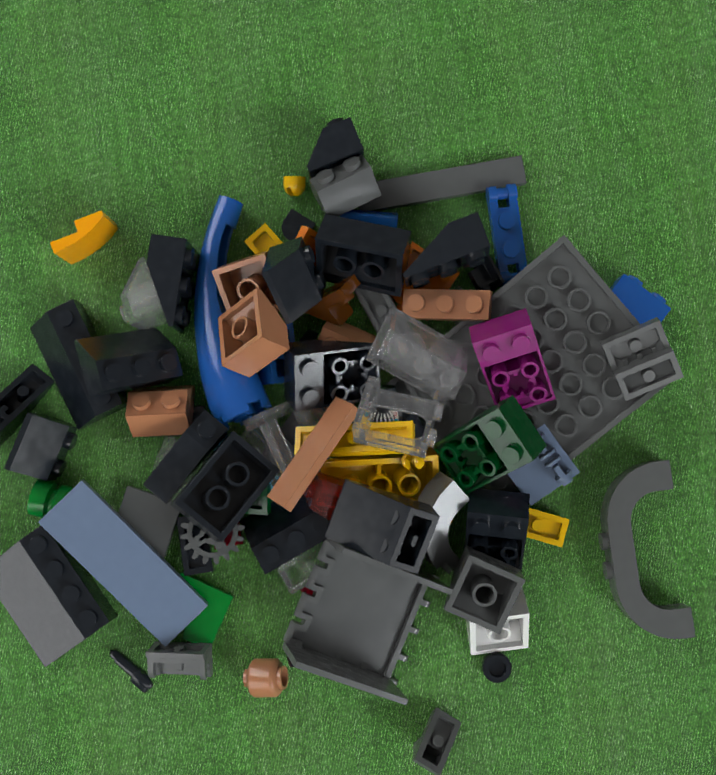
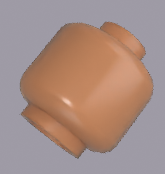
M278 658L253 659L248 669L244 670L243 684L255 698L278 697L287 688L288 669Z

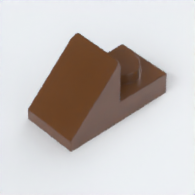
M353 274L324 289L322 300L305 313L342 326L353 313V309L348 302L355 296L353 291L361 283Z

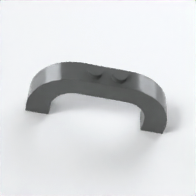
M670 460L642 462L629 467L618 475L604 495L600 514L602 533L598 534L601 550L605 551L606 562L602 563L603 574L606 580L609 579L611 593L617 606L633 623L659 637L668 639L693 638L696 636L690 606L683 603L655 605L647 600L641 590L631 526L632 511L639 499L646 494L674 489Z

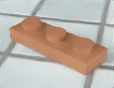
M404 289L402 318L407 320L485 322L491 320L492 291Z

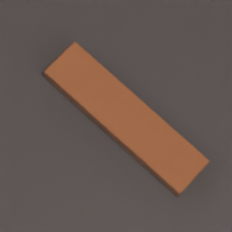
M335 397L267 497L291 512L360 410L355 405Z

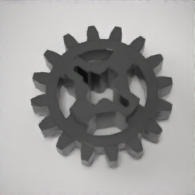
M191 521L189 523H181V527L187 529V533L181 535L180 539H188L189 542L184 549L189 550L192 548L194 550L193 559L199 555L203 556V564H206L209 558H213L215 565L219 564L220 556H223L227 561L230 560L228 552L230 550L234 552L239 551L235 545L236 541H244V538L238 535V531L245 529L243 525L236 524L233 528L232 539L227 546L224 541L216 543L212 538H205L201 541L200 538L205 536L202 530H200L199 535L193 538L194 524ZM204 543L215 546L218 552H206L200 549L199 546Z

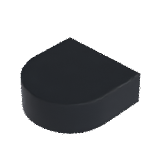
M291 209L282 223V232L286 240L290 241L296 238L302 225L314 230L316 223Z

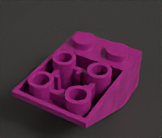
M526 308L469 327L472 345L494 405L511 395H514L522 409L556 399Z

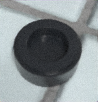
M501 652L488 653L482 660V671L489 681L501 683L506 681L511 675L512 665L505 654Z

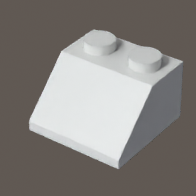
M523 587L500 634L466 620L471 655L528 648L529 610Z

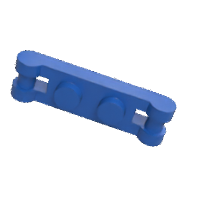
M515 183L506 184L505 188L498 189L496 186L486 187V200L496 267L505 281L500 285V288L527 266L517 201L518 192ZM506 199L507 207L499 208L498 200ZM516 264L517 272L509 273L507 266Z

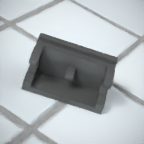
M156 641L146 651L149 678H155L156 675L180 674L199 675L200 680H207V677L213 675L212 643L170 642L165 647L160 641Z

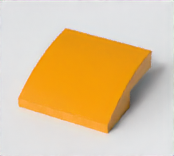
M101 210L74 220L78 232L52 241L50 244L54 254L72 265L99 250L113 237L118 227Z

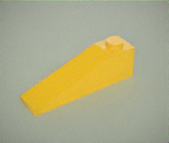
M430 444L423 445V450L419 453V456L423 458L424 466L421 469H417L414 465V458L410 463L409 470L402 465L401 459L403 455L396 454L343 456L327 459L320 469V489L323 492L339 495L347 478L418 500L425 486L439 472V456Z

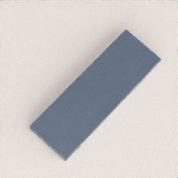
M84 479L38 522L165 647L208 606V602Z

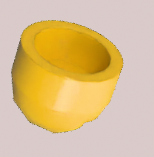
M283 176L284 191L289 196L301 195L305 191L306 177Z

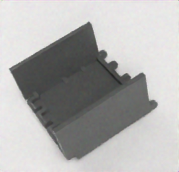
M329 538L324 539L317 559L324 562L325 565L322 567L314 564L305 585L306 588L313 590V594L302 592L293 614L302 620L301 622L290 621L283 638L285 642L282 648L295 668L407 705L408 699L397 687L399 680L391 676L397 660L407 662L409 656L402 653L401 650L409 632L418 635L420 629L413 626L412 623L420 605L429 608L431 602L423 598L427 587L449 595L452 594L453 589L440 581L439 576L419 569L418 574L388 566Z

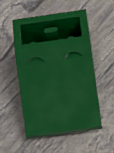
M514 395L490 407L432 445L465 494L534 461L547 446Z

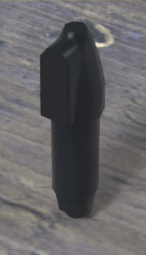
M110 650V657L114 660L115 664L131 677L130 682L144 693L152 688L153 682L142 668L136 666L118 650Z

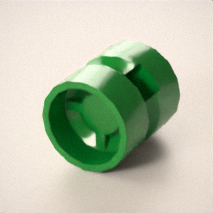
M38 479L29 495L28 514L43 518L74 487L62 485L59 488L56 482Z

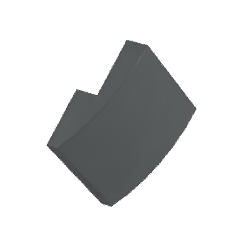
M657 317L599 341L625 401L684 377L675 353L669 345L662 324Z

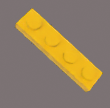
M413 420L351 424L329 457L415 453V424ZM298 426L295 428L294 455L299 451L315 426Z

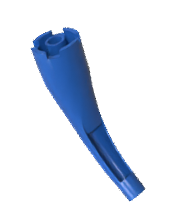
M219 195L205 233L198 263L194 293V328L201 382L212 416L229 430L228 423L240 422L241 426L266 414L264 408L270 409L272 404L258 373L249 378L222 367L218 317L225 313L226 309L212 270L225 265L227 262L233 229L235 230L243 204L230 197Z

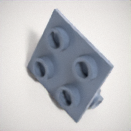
M545 424L536 430L547 446L534 461L508 473L521 493L530 494V505H533L559 486H566L573 480L575 475L580 473Z

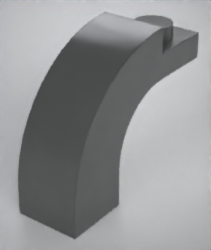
M439 471L425 486L417 501L430 504L440 516L424 559L436 569L441 567L447 574H450L452 571L454 572L459 562V557L452 551L449 545V526L454 516L470 499L454 480Z

